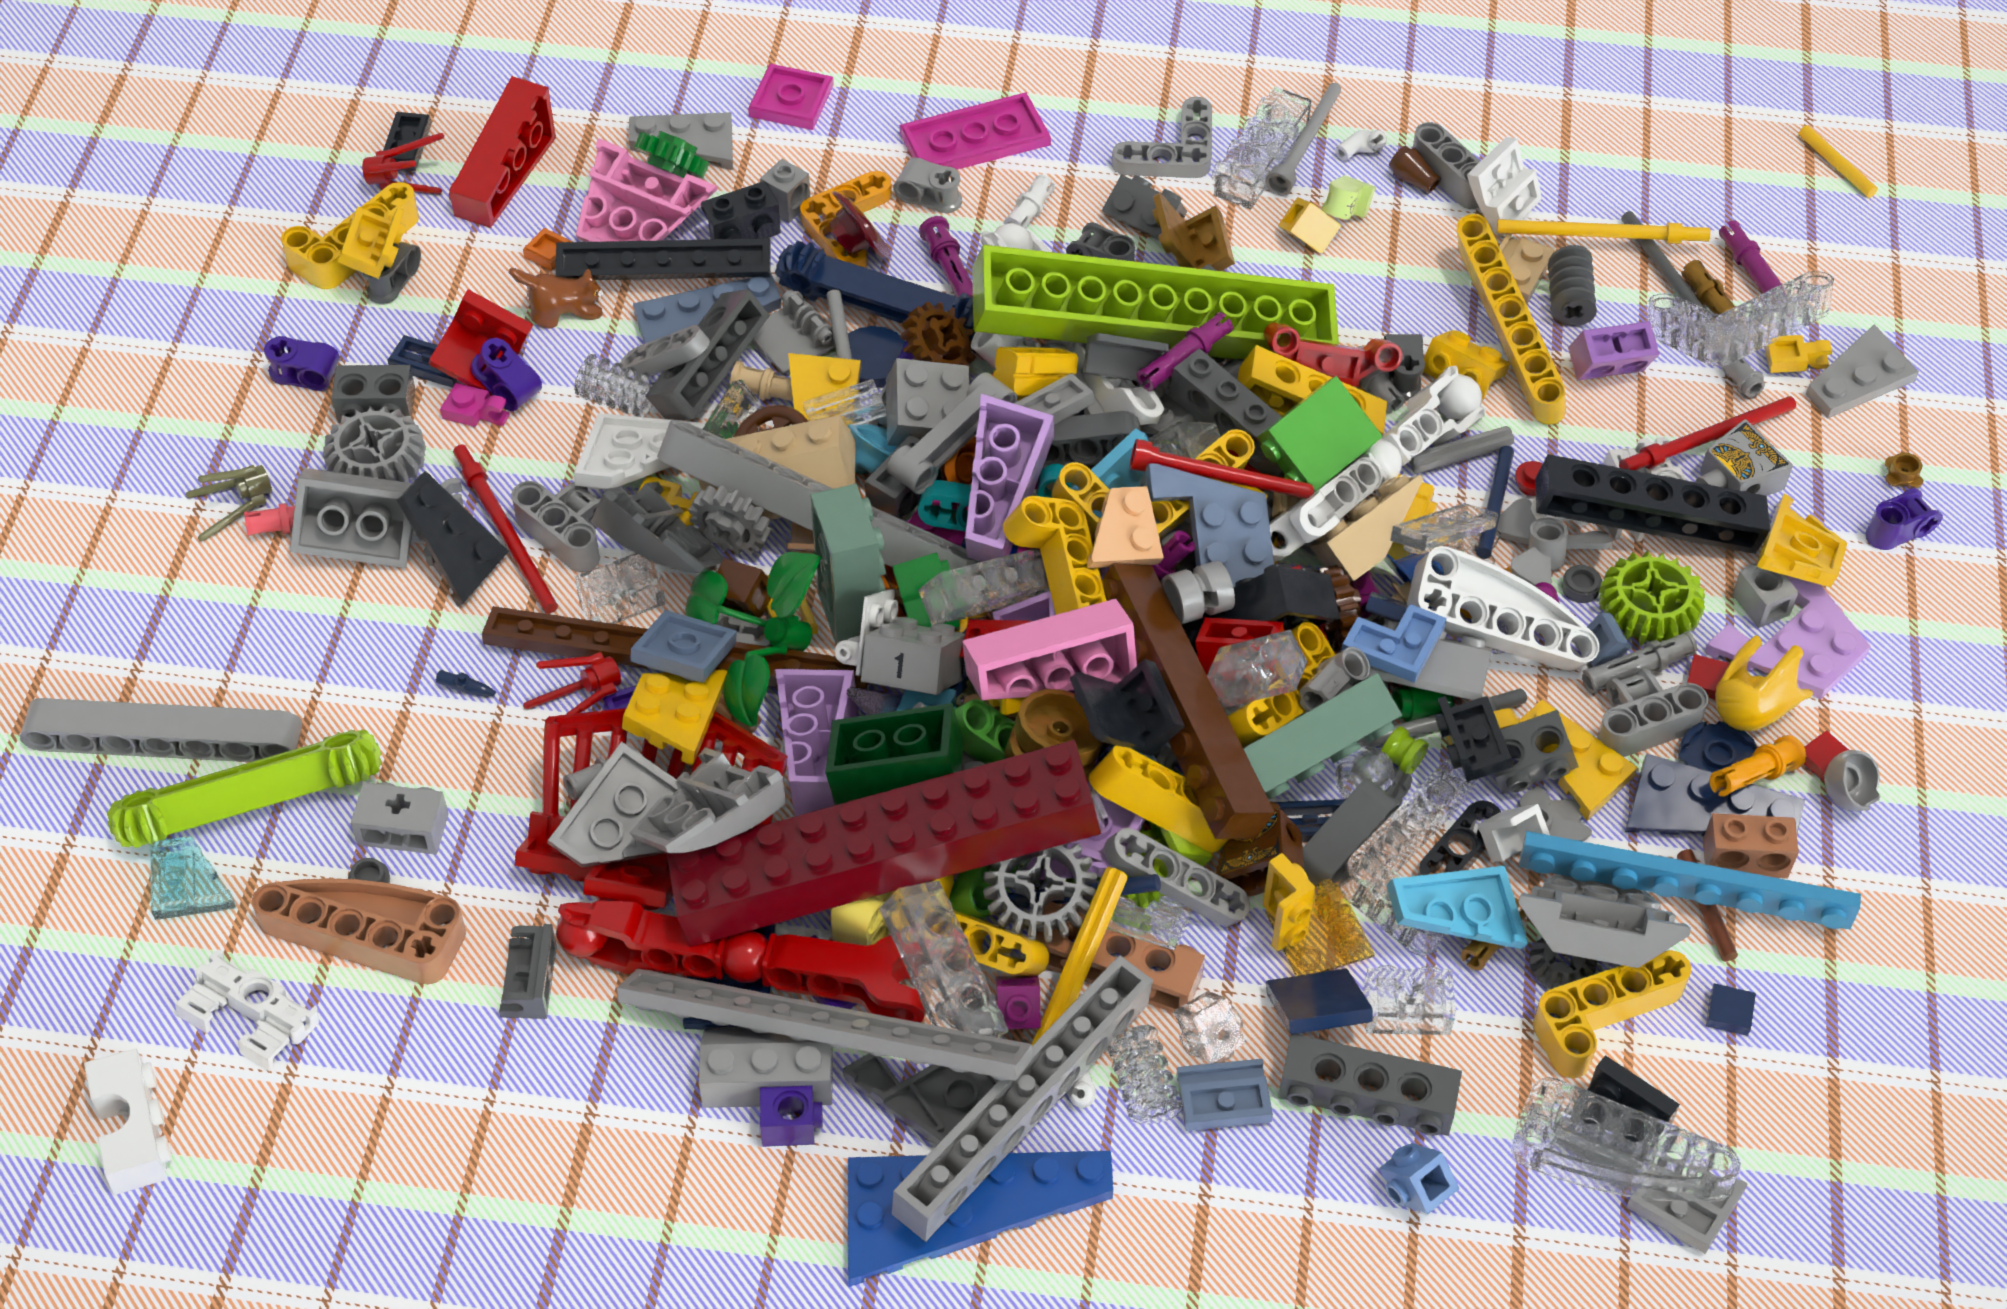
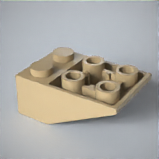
M1403 474L1398 478H1391L1377 488L1380 494L1378 497H1372L1367 501L1363 499L1347 513L1348 519L1345 521L1342 519L1334 528L1319 537V540L1310 547L1323 566L1338 565V567H1343L1344 575L1348 574L1349 582H1351L1385 559L1423 481L1422 476L1419 474L1408 478L1406 474Z

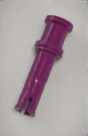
M943 216L928 218L920 225L919 235L922 240L928 243L931 259L935 263L940 264L956 297L966 293L972 298L973 283L959 257L960 245L950 235V225L947 219ZM934 227H937V229H938V232H937V233H935V231H934V229H933Z

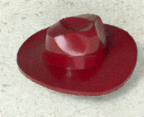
M836 191L832 192L842 206L836 212V217L829 223L833 238L851 254L872 247L879 257L883 259L888 258L890 251L885 241L865 214L844 195Z

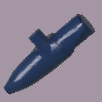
M440 670L436 676V683L457 691L484 697L495 696L496 691L488 685L471 679L463 672L454 674Z

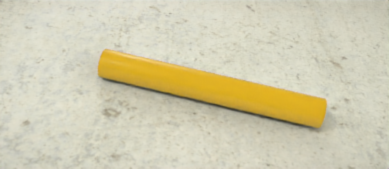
M1809 125L1801 128L1798 135L1866 197L1870 198L1876 194L1878 187Z

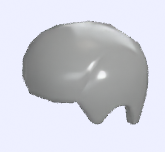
M1846 750L1836 755L1829 762L1824 774L1826 792L1835 805L1845 810L1867 811L1870 810L1869 805L1880 800L1881 796L1877 791L1880 783L1879 767L1870 754L1859 750Z

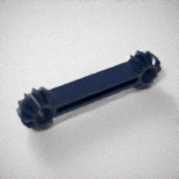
M797 241L794 245L789 244L779 256L774 272L780 278L779 284L786 286L789 290L799 291L803 298L807 297L815 302L818 297L827 299L826 294L830 290H839L843 305L898 323L905 321L908 318V314L917 306L921 307L928 301L933 306L938 302H942L944 311H948L952 307L955 308V317L957 319L965 317L964 328L972 329L974 332L973 297L971 298L966 293L956 297L829 257L823 253L824 248L817 249L812 242L807 245L801 241ZM976 332L969 337L970 341H972Z

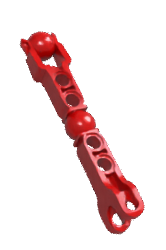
M597 900L592 904L584 902L560 904L558 908V913L561 916L557 921L556 937L563 950L574 957L587 959L594 965L625 974H632L636 969L697 978L716 977L721 980L724 973H726L731 979L741 983L755 982L763 978V986L765 987L772 986L785 992L857 1003L864 1007L867 1013L919 1023L923 1021L926 1012L924 997L919 990L899 982L905 979L928 978L936 970L940 957L939 951L933 942L902 934L884 937L875 944L858 945L790 934L777 936L774 933H771L768 941L763 934L750 930L690 947L677 916L644 910L636 902Z

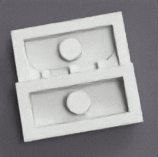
M1505 137L1467 174L1471 190L1481 212L1491 228L1500 237H1505L1506 234L1497 233L1498 219L1522 220L1542 200L1536 170L1524 168L1518 138Z

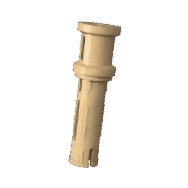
M737 360L735 362L730 377L729 389L734 384L738 391L759 395L760 400L766 401L767 399L770 400L771 397L793 402L791 378L777 375L776 371H773L772 368L767 367L765 370L744 366L742 361Z

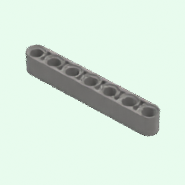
M37 698L29 704L20 734V741L28 748L45 752L253 762L297 749L302 729V720L297 715L282 710Z

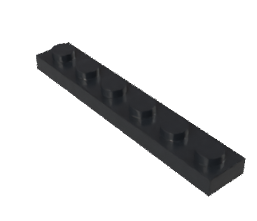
M770 238L556 242V276L578 279L584 274L585 270L589 269L594 280L771 277Z

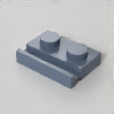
M1263 1059L1177 1067L1176 1077L1179 1083V1094L1186 1131L1272 1122L1273 1112L1267 1080L1263 1070Z

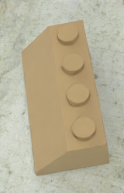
M840 415L725 439L833 489L855 484L856 440ZM698 479L701 490L705 491L711 485ZM711 485L713 488H715V489L718 491V489H719L718 487H715V486ZM766 509L761 514V516L770 518V520L781 518V516Z

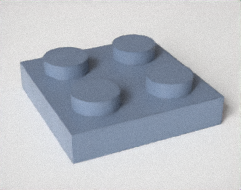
M665 610L633 645L630 662L644 665L652 670H661L678 675L689 681L704 683L735 646L737 631Z

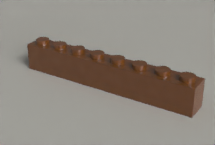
M1113 563L1102 579L1106 601L1117 599L1133 622L1137 665L1144 659L1156 663L1185 727L1168 742L1214 838L1255 839L1275 812L1153 566Z

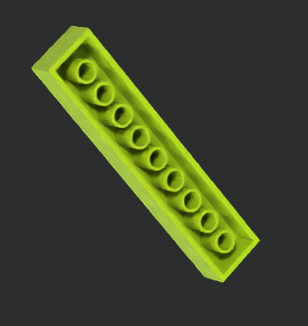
M984 244L972 266L974 332L1087 343V336L1102 333L1169 344V349H1171L1185 338L1187 331L1193 327L1199 328L1213 318L1216 313L1222 312L1226 317L1220 321L1221 324L1230 319L1233 331L1211 346L1208 354L1210 357L1246 359L1255 345L1274 352L1270 349L1268 342L1264 338V330L1271 323L1291 326L1299 333L1300 339L1339 345L1334 284Z

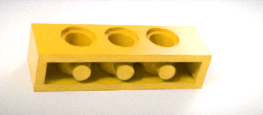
M1255 345L1239 367L1237 380L1282 417L1332 377ZM1342 382L1374 426L1383 435L1387 401Z

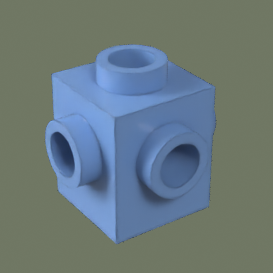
M1411 1143L1398 1148L1393 1153L1392 1158L1380 1167L1387 1182L1385 1189L1391 1200L1398 1206H1405L1425 1214H1429L1460 1189L1443 1153Z

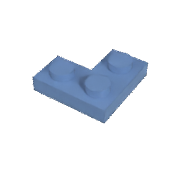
M1409 604L1395 631L1357 617L1342 644L1341 651L1348 647H1356L1366 655L1370 666L1415 683L1445 628L1447 618Z

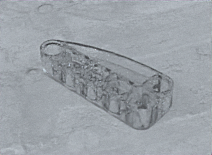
M1553 1077L1542 1078L1533 1085L1517 1120L1511 1147L1513 1158L1517 1163L1526 1168L1589 1189L1627 1197L1632 1195L1640 1196L1644 1199L1655 1201H1723L1733 1192L1741 1168L1739 1156L1734 1150L1723 1144ZM1582 1119H1591L1598 1124H1587ZM1624 1136H1633L1639 1139L1640 1142L1629 1141ZM1525 1138H1537L1541 1143H1531ZM1667 1153H1676L1682 1159H1674L1668 1156ZM1709 1170H1718L1725 1176H1716Z

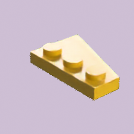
M1542 699L1519 721L1521 723L1557 709ZM1559 712L1579 767L1570 770L1567 775L1559 778L1558 785L1566 795L1571 793L1580 805L1579 811L1588 821L1635 777L1638 767L1613 749L1605 746L1602 741ZM1548 745L1542 750V752H1553L1558 748L1559 745Z

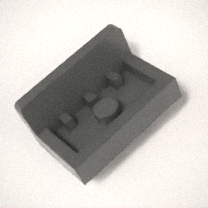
M1121 174L1101 211L1104 215L1159 240V235L1162 231L1153 216L1152 210L1156 208L1153 196L1161 192L1152 189V184L1140 176L1134 175L1131 179ZM1164 189L1161 194L1179 215L1184 218L1188 211L1181 203L1182 198L1176 193Z

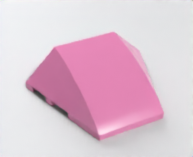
M598 138L594 167H591L590 170L591 182L588 195L584 197L576 236L585 242L664 240L701 205L702 201L707 200L718 188L714 184L689 174L682 178L630 156L627 149Z

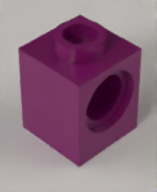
M996 976V1018L998 1029L1041 1028L1040 982L1038 976Z

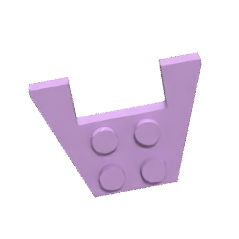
M1786 576L1799 592L1795 603L1803 609L1769 641L1759 647L1749 659L1747 671L1750 672L1755 668L1769 673L1793 645H1797L1802 648L1804 653L1798 667V687L1800 689H1810L1813 692L1812 696L1822 699L1868 655L1871 645L1822 585ZM1728 624L1707 643L1704 653L1718 659L1719 655L1733 659L1737 651L1750 638Z

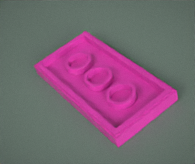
M1027 92L899 125L900 135L912 158H921L931 163L955 168L956 170L1051 145V136Z

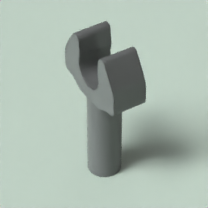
M1522 688L1489 697L1488 699L1493 711L1526 703L1527 694Z

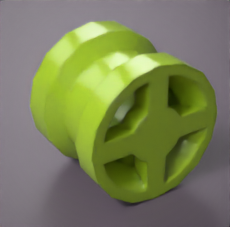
M1399 726L1385 742L1379 759L1386 764L1393 763L1403 773L1411 775L1425 757L1429 743L1423 739L1415 740L1410 737L1407 729Z

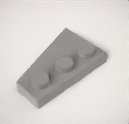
M1874 324L1809 384L1806 395L1828 419L1915 382L1919 371Z

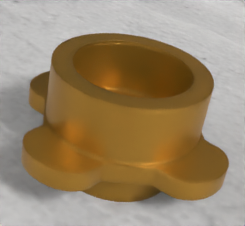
M1902 452L1895 456H1889L1886 459L1885 466L1888 468V474L1885 480L1889 485L1910 486L1911 488H1920L1924 480L1920 477V472L1923 464L1916 455Z

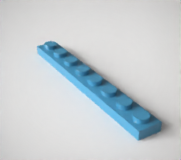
M1526 831L1519 859V867L1531 869L1536 873H1552L1572 877L1578 881H1595L1610 884L1620 889H1637L1653 892L1662 897L1674 896L1690 899L1704 905L1716 904L1727 906L1747 913H1764L1779 916L1789 921L1801 920L1822 924L1831 929L1843 928L1850 930L1861 905L1860 893Z

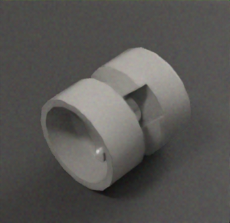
M1218 560L1196 566L1193 573L1185 569L1163 577L1162 587L1181 624L1202 618L1204 612L1211 616L1231 610L1234 607L1235 594L1230 575L1226 567Z

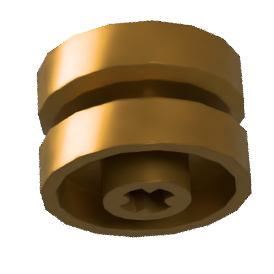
M1044 689L1031 693L1022 701L1004 754L1005 758H1010L1075 740L1088 782L1089 774L1094 769L1096 758L1099 756L1103 743L1094 738L1089 731L1088 719L1082 706L1076 701L1074 693L1061 689Z

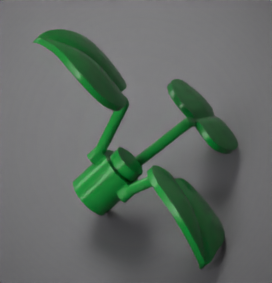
M787 552L779 556L775 561L768 577L767 593L773 599L770 607L777 616L770 618L768 621L722 606L728 592V585L721 574L713 571L698 574L692 582L691 594L686 602L685 616L709 622L713 625L717 623L719 613L765 627V638L774 646L748 651L744 661L735 660L727 671L723 687L724 700L730 713L745 725L757 727L758 712L767 692L770 670L763 656L777 653L785 655L787 649L804 651L811 642L812 628L810 624L799 620V617L793 614L798 610L822 558L819 555Z

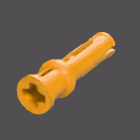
M1784 735L1776 739L1773 744L1759 746L1751 757L1713 772L1709 780L1710 787L1714 793L1719 791V796H1727L1735 790L1750 785L1759 779L1774 780L1782 776L1785 771H1794L1802 767L1806 759L1805 748L1796 737Z

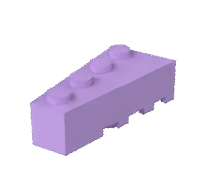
M981 394L965 535L967 558L1004 569L1013 543L1008 540L1003 532V522L1024 498L1033 494L1054 439V415Z
M775 669L785 753L788 756L787 769L794 814L798 816L834 806L835 802L825 774L832 720L857 716L859 704L854 670Z

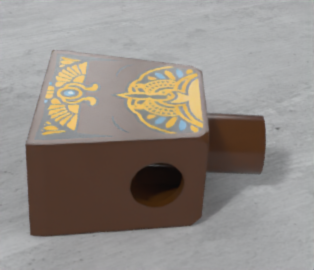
M1273 801L1269 802L1275 814L1255 839H1229L1224 845L1217 867V875L1239 886L1246 892L1248 897L1265 892L1269 861L1279 854L1283 853L1292 864L1297 863L1304 869L1302 834L1299 828L1281 810L1280 806Z

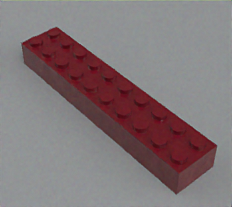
M1072 740L751 828L716 845L685 853H666L677 918L689 946L692 947L1101 834L1076 742Z

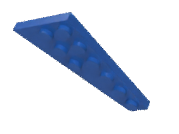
M1111 1151L1009 1153L926 1242L892 1215L893 1191L927 1155L848 1157L849 1287L863 1283L864 1278L885 1271L887 1274L902 1270L905 1264L926 1257L932 1260L997 1238V1233L1018 1226L1021 1230L1035 1225L1036 1220L1057 1213L1065 1215L1113 1199Z

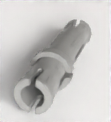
M1688 631L1661 642L1657 640L1651 641L1646 644L1645 648L1583 670L1582 680L1584 686L1589 693L1593 694L1606 688L1608 680L1614 678L1623 680L1635 676L1636 672L1640 669L1647 668L1650 671L1655 670L1657 672L1665 670L1668 664L1697 654V643L1693 635Z

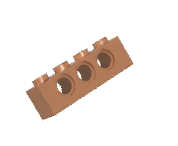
M1049 902L1044 908L1043 915L1055 913L1066 904L1059 905ZM1078 913L1083 923L1086 915ZM1110 919L1084 982L1092 984L1117 958L1110 954H1124L1123 958L1153 979L1148 1004L1186 1017L1203 977L1205 955L1198 953L1190 946L1166 942L1158 939L1150 932L1135 931L1120 926ZM1069 922L1066 923L1069 935L1063 938L1058 930L1054 929L1052 930V942L1049 943L1045 942L1044 932H1036V939L1044 943L1048 949L1049 963L1046 968L1058 973H1062L1074 944L1071 941L1076 939L1080 928L1072 926ZM1157 966V967H1161V968H1163V969H1165V970H1163V971H1154V970H1151L1150 968Z

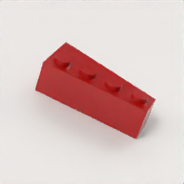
M511 76L456 180L449 189V199L451 200L455 217L491 228L556 139L549 87Z

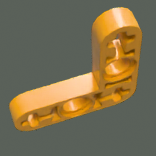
M881 171L865 173L809 197L800 205L803 227L821 249L824 248L826 256L866 268L867 250H862L855 254H851L847 250L849 256H845V248L835 239L826 238L825 235L831 232L829 223L836 217V212L842 208L832 192L836 191L845 197L854 199L853 204L863 213L890 200L892 196L891 178ZM820 215H822V222H821V223H820V218H819Z

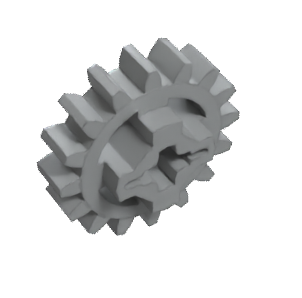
M711 485L705 491L700 490L689 509V513L693 515L690 522L699 525L698 529L711 543L718 542L721 550L726 551L729 548L736 555H740L742 550L748 555H752L754 550L760 551L772 530L768 527L770 518L761 516L764 509L756 507L752 503L753 499L751 497L743 499L740 497L739 490L735 489L733 493H729L725 486L722 485L718 491Z

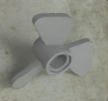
M1520 498L1514 501L1500 514L1496 536L1499 538L1528 545L1527 551L1511 560L1510 569L1512 574L1533 586L1540 582L1552 583L1551 571L1557 570L1564 565L1566 549H1609L1613 545V539L1608 533L1603 531H1590L1568 536V527L1562 521L1555 518H1540L1536 520L1531 511L1532 502L1527 498Z

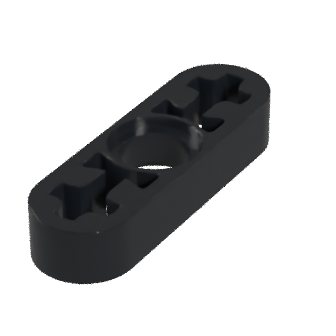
M1484 800L1470 804L1422 859L1417 876L1428 875L1430 872L1436 873L1442 867L1443 861L1447 864L1444 873L1468 870L1486 849L1479 828L1477 834L1473 832L1476 820L1480 821L1484 817L1489 819L1500 813L1499 807L1492 802ZM1453 841H1463L1470 846L1471 851L1464 855L1456 854L1449 848V844Z

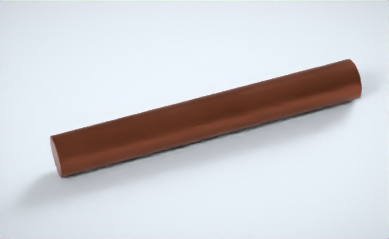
M1691 849L1682 850L1677 854L1679 860L1698 863ZM1697 901L1722 961L1734 960L1737 958L1738 953L1717 905H1704Z

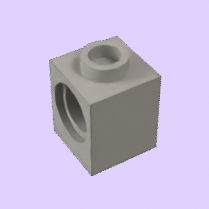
M781 159L760 178V182H766L779 203L780 218L790 223L800 214L802 202L810 197L809 173Z
M1750 564L1739 573L1732 596L1757 628L1790 616L1799 593L1786 575L1761 569L1756 566L1757 564Z

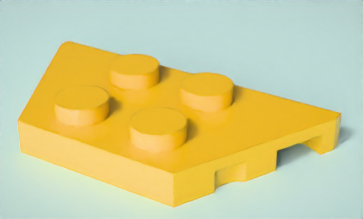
M1784 493L1776 506L1770 524V532L1765 538L1756 566L1764 570L1831 588L1839 575L1848 543L1827 529L1812 514L1803 519L1790 508L1794 499Z
M714 670L704 683L689 681L668 672L642 673L624 712L622 729L635 736L647 739L650 744L661 750L666 748L667 744L682 751L681 760L683 762L693 765L723 693L727 670Z

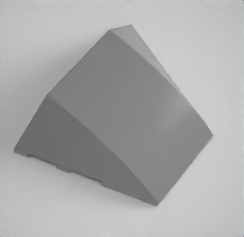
M704 748L698 755L702 763L690 776L687 772H683L677 779L681 785L680 788L673 795L660 798L631 830L630 834L635 840L668 853H685L716 845L751 829L786 804L783 777L779 771L762 765L756 767L752 772L731 766L723 753Z
M1558 874L1546 879L1543 887L1534 886L1531 895L1527 893L1521 894L1518 902L1553 952L1634 968L1641 967L1690 935L1691 927L1685 923H1674L1676 915L1669 911L1659 910L1660 902L1646 891L1620 889L1614 885L1595 881H1578L1572 877Z

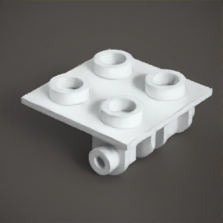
M889 589L865 596L860 636L840 641L835 647L837 660L843 664L857 666V676L862 674L865 634L880 628L881 624H888L894 621V618L897 617L898 602L894 600L896 589Z

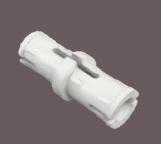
M1045 174L1037 175L1025 194L1024 192L1021 193L1017 198L1016 206L1004 220V225L1012 222L1022 225L1026 229L1034 216L1038 217L1042 212L1045 200L1054 191L1055 183H1051L1053 180Z

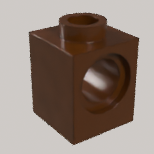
M724 558L718 571H716L725 578L728 585V592L722 606L761 618L771 600L767 593L768 576L762 569Z

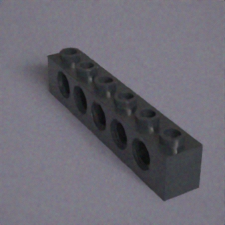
M1547 454L1535 478L1536 513L1752 554L1757 553L1770 532L1766 495Z

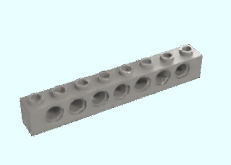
M1119 955L1032 1046V1060L1016 1081L999 1080L893 1191L892 1215L926 1242L1148 1006L1153 979Z

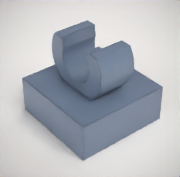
M1600 612L1587 626L1599 641L1598 655L1591 661L1593 667L1607 663L1614 658L1622 657L1631 648L1612 614Z

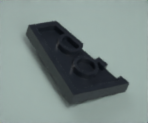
M427 471L420 474L397 499L418 539L425 542L436 561L433 565L440 576L444 575L453 591L451 596L457 607L460 606L490 574L509 550Z

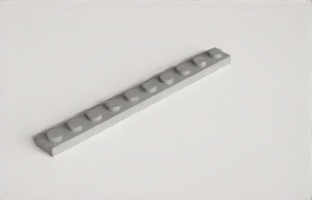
M636 969L617 987L618 1003L633 1005L640 1010L664 1011L673 1013L676 1017L680 1018L694 1017L709 1020L716 1025H735L750 1028L756 1033H776L789 1036L797 1041L811 1040L826 1043L838 1049L852 1048L867 1051L874 1056H893L908 1059L914 1064H933L949 1067L955 1072H974L989 1075L1000 1081H1016L1032 1060V1044L642 969Z

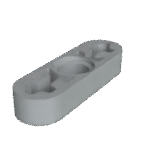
M692 325L632 349L623 357L619 367L631 381H639L697 358L707 349L710 339L698 325Z

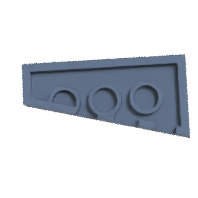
M772 273L771 277H751L633 303L634 315L644 344L689 326L698 325L721 293L749 289L768 313L780 309L781 298Z

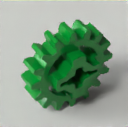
M659 131L657 137L640 132L634 145L636 150L648 155L646 163L682 178L689 174L703 179L710 164L708 161L695 155L697 147L663 131Z

